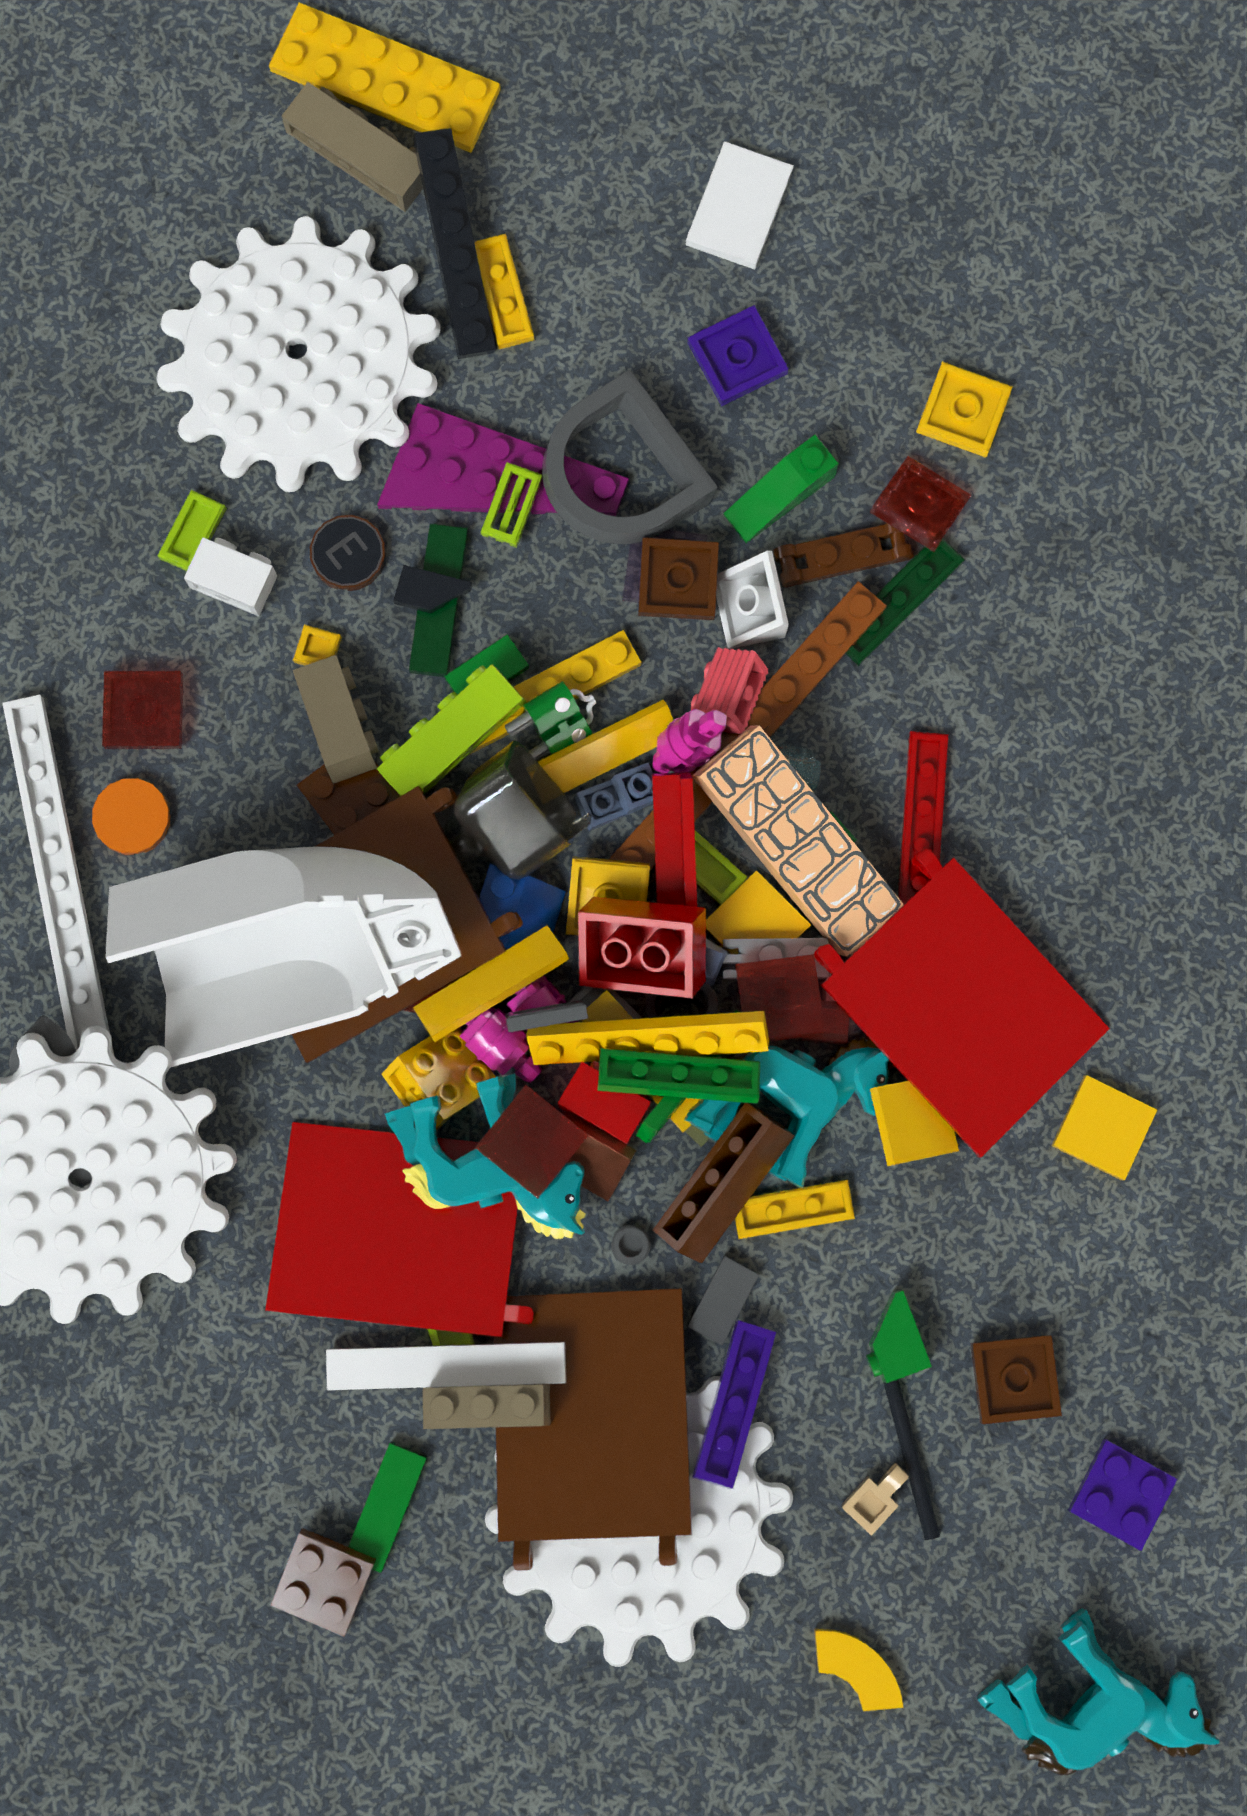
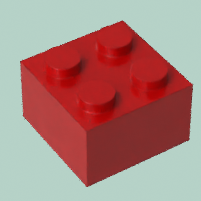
M593 1060L590 1066L581 1062L558 1101L559 1108L566 1112H572L628 1145L649 1110L651 1102L646 1099L647 1095L597 1091L599 1062Z

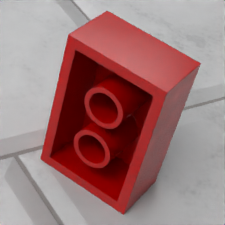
M592 897L578 911L579 986L693 998L706 982V908Z

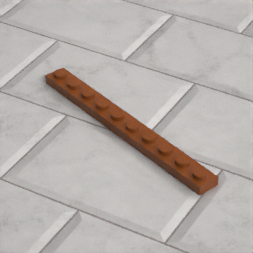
M858 581L761 689V694L758 695V700L755 701L756 707L753 708V713L750 714V720L745 730L750 726L760 725L768 737L771 738L886 610L887 605ZM722 732L721 747L710 757V760L740 734ZM703 766L694 769L691 772V775L695 774ZM693 778L695 823L713 802ZM653 810L609 860L650 863L649 873L655 868Z

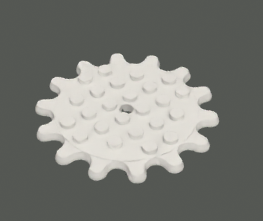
M304 216L297 219L293 227L292 236L286 243L271 246L264 240L258 230L249 227L244 228L239 232L236 240L239 250L237 262L228 268H217L207 261H196L191 266L189 277L190 281L201 293L200 301L189 310H167L161 318L162 330L166 335L177 338L183 343L184 353L178 360L163 365L157 373L156 381L162 390L166 392H186L193 400V406L190 411L180 419L178 433L184 441L189 443L197 442L209 435L221 437L225 442L226 448L220 462V468L229 478H239L247 472L254 462L266 460L275 466L276 483L280 489L286 492H295L301 488L307 468L315 462L328 463L333 468L336 476L343 481L354 480L361 473L362 465L358 451L364 441L379 439L390 447H399L407 442L409 438L408 426L397 414V408L402 399L409 396L426 398L436 391L438 383L436 376L432 372L418 367L413 361V354L418 346L434 341L439 336L441 328L439 321L429 314L414 315L409 314L404 309V298L417 286L418 274L413 267L406 264H400L387 271L375 270L371 266L370 260L376 244L373 235L368 231L356 230L342 245L329 247L321 241V230L318 222L311 217ZM306 344L307 352L305 356L300 359L288 357L290 345Z
M99 1025L87 1028L82 1034L78 1050L66 1057L54 1054L50 1050L45 1038L40 1034L27 1033L23 1035L16 1047L20 1060L18 1070L11 1076L0 1077V1305L9 1306L15 1303L20 1295L28 1289H40L49 1296L52 1318L62 1324H68L77 1319L83 1300L91 1294L107 1296L115 1310L121 1315L128 1316L137 1313L143 1303L140 1283L148 1274L162 1273L177 1283H184L192 1279L196 1266L194 1260L187 1254L184 1248L186 1237L196 1230L219 1232L229 1222L228 1210L223 1205L213 1202L207 1197L205 1193L206 1183L212 1176L232 1170L237 1160L236 1153L231 1146L206 1143L199 1135V1124L216 1107V1097L211 1090L197 1088L186 1094L173 1093L168 1089L165 1082L166 1073L172 1064V1056L168 1049L160 1045H153L147 1048L136 1061L130 1063L121 1062L112 1053L111 1034L105 1027ZM78 1168L88 1170L92 1176L91 1182L84 1186V1188L73 1185L68 1179L69 1174L73 1170Z
M720 1376L709 1378L696 1392H686L692 1535L676 1536L677 1564L663 1566L659 1563V1536L531 1541L533 1551L532 1569L517 1571L512 1565L505 1571L503 1585L508 1593L520 1596L531 1590L538 1589L546 1592L552 1599V1612L545 1624L546 1634L551 1641L564 1643L579 1628L593 1626L603 1635V1654L606 1661L610 1665L621 1667L631 1660L637 1641L644 1636L651 1635L656 1636L663 1642L670 1658L677 1662H685L694 1655L696 1646L693 1630L696 1622L706 1616L715 1617L727 1628L733 1630L741 1629L747 1624L750 1616L749 1608L739 1594V1584L745 1575L759 1573L765 1576H774L781 1572L784 1567V1556L780 1549L768 1544L763 1539L761 1525L767 1516L788 1510L793 1503V1494L787 1485L778 1482H766L756 1472L757 1459L774 1442V1433L771 1427L763 1422L751 1424L733 1489H727L692 1478ZM497 1504L490 1507L485 1515L487 1528L495 1534H498Z

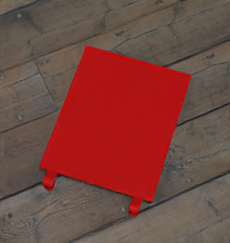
M924 849L917 852L911 861L929 880L845 962L829 944L817 948L813 953V957L823 968L831 973L821 984L826 992L973 1152L981 1158L1110 1028L954 857L942 867L936 856L929 849Z
M292 1122L265 1311L503 1337L504 1321L531 1324L534 1315L530 1307L506 1305L518 1213L515 1197L511 1192L503 1193L502 1198L504 1202L480 1208L479 1201L443 1209L431 1208L412 1192L415 1187L405 1182L406 1176L403 1170L414 1165L406 1161L403 1147L395 1133ZM437 1138L443 1152L452 1160H456L466 1153L487 1144L483 1142ZM542 1164L548 1179H550L551 1171L549 1166Z

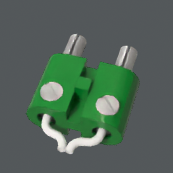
M561 681L523 705L525 713L507 723L505 729L510 736H514L530 725L536 728L542 743L522 755L524 763L530 766L545 756L552 755L592 735L589 724L593 720L592 707L596 704V701L592 694L585 696L580 690H569L565 683ZM573 695H577L584 702H589L586 707L588 715L586 720L581 715L580 708Z

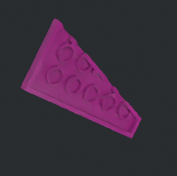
M417 403L408 426L409 438L405 444L400 446L377 506L378 509L412 508V510L448 509L463 512H488L506 462L542 474L543 458L546 449ZM564 456L565 475L576 496L584 504L597 512L616 516L628 486L629 478ZM512 473L498 513H505L518 475ZM526 479L514 512L521 511L532 480ZM543 479L530 511L531 514L557 513L546 494Z

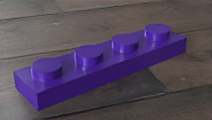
M740 1320L736 1321L692 1478L727 1489H733L776 1332Z

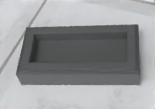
M581 1000L514 1011L505 1015L508 1032L588 1019L586 1004Z
M724 1256L687 1327L723 1346L759 1274Z

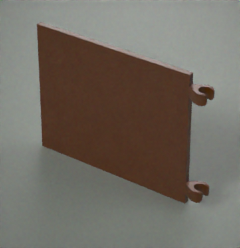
M418 786L315 846L338 847L372 853L399 863L416 873L437 893L461 950V956L421 980L414 977L398 987L399 992L389 998L385 995L368 1004L367 1011L358 1016L292 1034L306 1063L321 1057L507 952L500 937L522 927L523 921L517 912H507L491 923L435 816L436 813L458 802V797L453 789L441 788L426 798L421 787Z
M682 1288L507 1296L506 1305L532 1308L534 1312L533 1321L531 1324L504 1321L503 1337L494 1336V1344L565 1342L566 1383L550 1384L551 1425L496 1427L498 1542L514 1541V1569L517 1571L532 1569L533 1551L531 1541L659 1536V1563L663 1566L677 1564L676 1536L692 1535Z

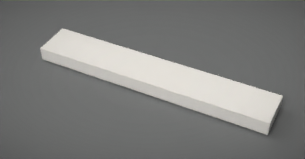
M565 1342L327 1349V1390L566 1383Z

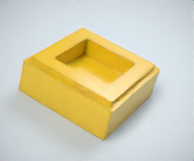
M304 625L293 658L294 663L306 666L337 655L342 639L341 635Z

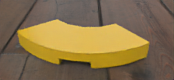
M814 1629L819 1673L833 1674L849 1682L858 1694L863 1711L904 1708L895 1676L887 1663L874 1649L857 1637L845 1632L830 1629Z

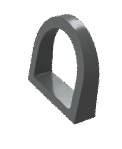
M630 370L587 396L564 414L553 430L543 458V483L546 494L555 511L576 531L605 543L634 544L642 542L643 538H654L708 506L718 489V486ZM616 410L623 412L681 490L680 493L657 508L637 516H610L590 508L573 492L564 470V451L570 440L585 428Z

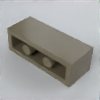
M334 655L293 670L325 767L333 784L376 769L377 766L372 754L379 752L372 730L364 732L361 722L368 720L361 699L353 700L350 690L357 687L349 666L341 668L337 656Z
M550 1384L423 1388V1429L551 1425Z

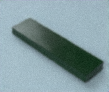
M430 524L423 570L462 579L468 536L467 528ZM459 597L444 604V607L433 613L417 610L409 665L410 673L444 677L448 674Z
M937 534L875 595L887 605L886 610L849 649L846 655L856 665L860 666L964 563L965 559Z

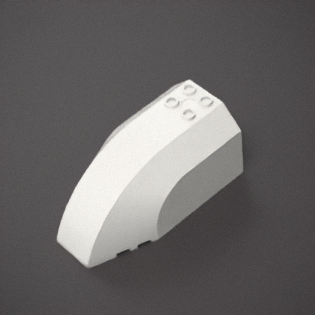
M295 847L233 852L109 887L106 959L108 963L155 950L166 992L165 1048L169 1050L172 1056L170 1067L358 1016L367 1011L368 1004L385 995L389 998L398 993V987L414 977L421 980L461 956L459 945L434 889L416 873L403 865L372 853L354 849Z

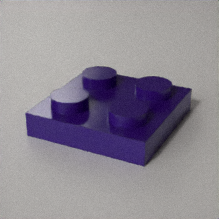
M755 305L688 337L687 343L721 407L788 374L789 368Z
M1103 1439L1068 1511L1142 1551L1178 1479Z

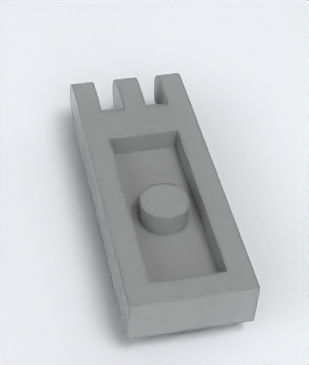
M828 938L724 939L723 948L738 949V954L726 955L723 964H738L739 970H724L723 979H827L829 972L814 959L813 953L820 946L828 944Z

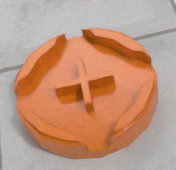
M139 778L121 779L109 784L98 795L92 809V824L97 837L111 850L123 855L145 853L153 850L165 838L170 827L169 805L165 796L153 784Z

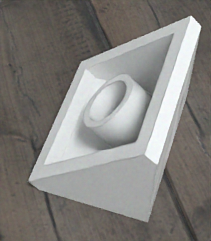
M765 551L717 574L716 598L728 649L785 638L789 624L772 551Z

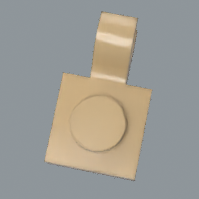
M894 1463L877 1484L867 1476L842 1503L841 1507L872 1536L898 1507V1504L891 1496L909 1476L897 1463Z

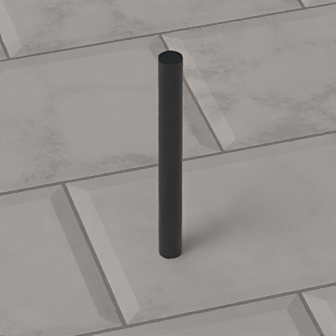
M899 1379L890 1383L883 1382L924 1539L932 1540L940 1537L900 1382Z

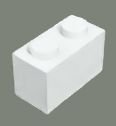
M202 537L184 577L188 586L193 590L260 616L277 578L273 566L270 565L271 561L255 552H250L249 556L236 551L237 547L224 539L216 538L213 542Z

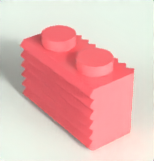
M718 647L712 661H709L705 666L704 682L699 694H695L692 698L691 710L696 708L705 713L711 710H718L727 717L726 727L723 732L743 733L745 727L748 726L750 714L753 713V708L756 707L755 701L758 700V695L761 694L763 682L766 681V675L768 674L767 666L753 650L747 651L744 649L742 651L732 648L729 650Z

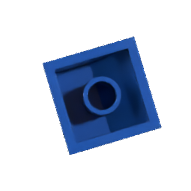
M490 864L479 900L491 923L507 912H517L523 921L522 927L500 937L502 944L507 950L546 925L554 933L566 891L527 874Z

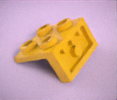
M460 1027L436 1042L429 1036L397 1056L381 1074L405 1107L410 1106L411 1103L439 1096L442 1108L436 1119V1130L452 1115L480 1098L476 1083L496 1077L491 1069L482 1060L479 1061L476 1058L477 1056L465 1046L466 1042L460 1037L462 1033Z

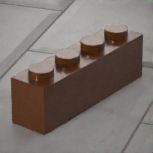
M745 1103L656 1224L653 1231L678 1253L703 1263L795 1135L767 1113L750 1103Z

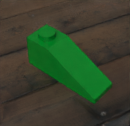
M813 435L785 456L727 509L723 515L747 544L835 478L839 463L819 438Z

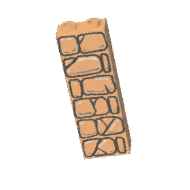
M760 725L748 727L692 775L694 780L822 937L828 938V944L839 955L846 957L849 954L852 955L904 905Z

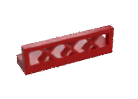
M691 772L652 774L657 903L697 907L693 777Z

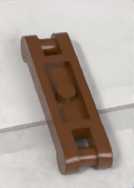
M893 520L880 526L799 544H786L773 550L777 563H780L782 573L779 575L782 587L787 588L912 559L914 557L912 546L907 544L905 534L908 532L905 520ZM890 538L893 548L882 551L880 540ZM804 557L807 568L797 569L795 559Z

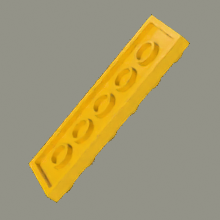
M300 2L269 64L270 71L302 85L309 82L318 89L325 87L339 100L418 132L451 128L455 147L470 153L473 151L501 90L500 83Z

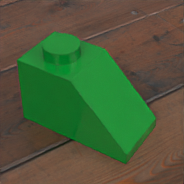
M897 1290L892 1292L869 1342L872 1353L866 1355L874 1378L881 1375L882 1381L885 1383H890L932 1367L904 1291Z

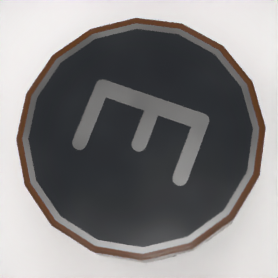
M355 515L337 516L324 522L314 533L310 544V561L317 576L329 587L342 590L347 589L348 591L359 590L370 585L382 572L386 555L385 544L378 529L368 520Z

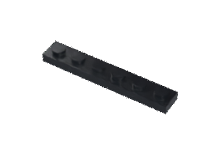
M448 128L414 133L413 141L458 359L495 353L496 347L452 130Z

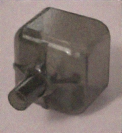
M514 740L470 773L465 779L454 805L455 816L461 825L460 832L449 842L462 867L478 856L488 857L502 874L508 878L519 880L533 873L571 845L575 835L591 824L592 815L588 812L579 819L574 805L530 752L520 742Z

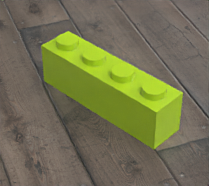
M493 664L487 669L483 665L477 668L466 679L469 685L458 695L455 691L447 695L438 704L437 707L440 711L431 720H428L426 717L421 719L408 732L412 736L401 747L397 743L394 744L380 757L383 763L376 769L400 796L418 786L421 787L425 795L527 703Z

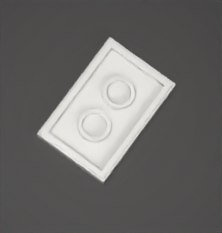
M724 141L686 238V245L755 270L794 166Z

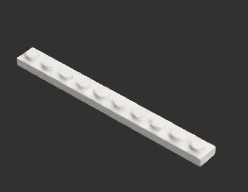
M41 695L4 702L3 708L66 1032L77 1051L82 1034L87 1028L99 1025L109 1031L45 702Z

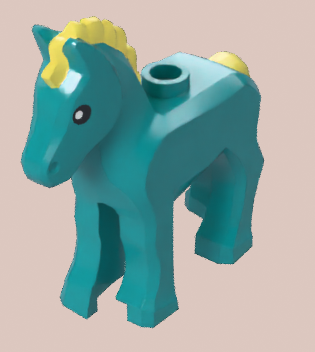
M515 1073L476 1083L494 1141L474 1149L456 1160L448 1157L437 1141L436 1119L442 1108L439 1096L411 1103L410 1106L385 1113L388 1125L403 1147L406 1161L414 1165L403 1170L406 1176L405 1182L415 1187L412 1192L427 1206L434 1209H443L479 1201L480 1208L504 1202L502 1194L511 1192L515 1197L518 1210L522 1211L525 1222L531 1223L537 1233L542 1232L546 1237L552 1235L554 1239L573 1238L574 1233L580 1235L585 1233L581 1220L585 1218L586 1213L580 1209V1190L585 1170L577 1161L565 1163L559 1175L552 1181H549L537 1155L521 1135L520 1124L514 1111Z

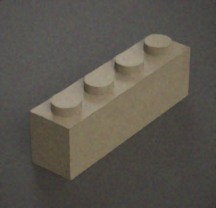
M307 82L282 114V120L288 134L404 212L407 211L422 191L423 185L415 148L410 147L408 149L398 142L397 137L391 131L384 127L378 129L369 123L367 117L355 107L348 109L339 103L337 97L325 87L318 89Z

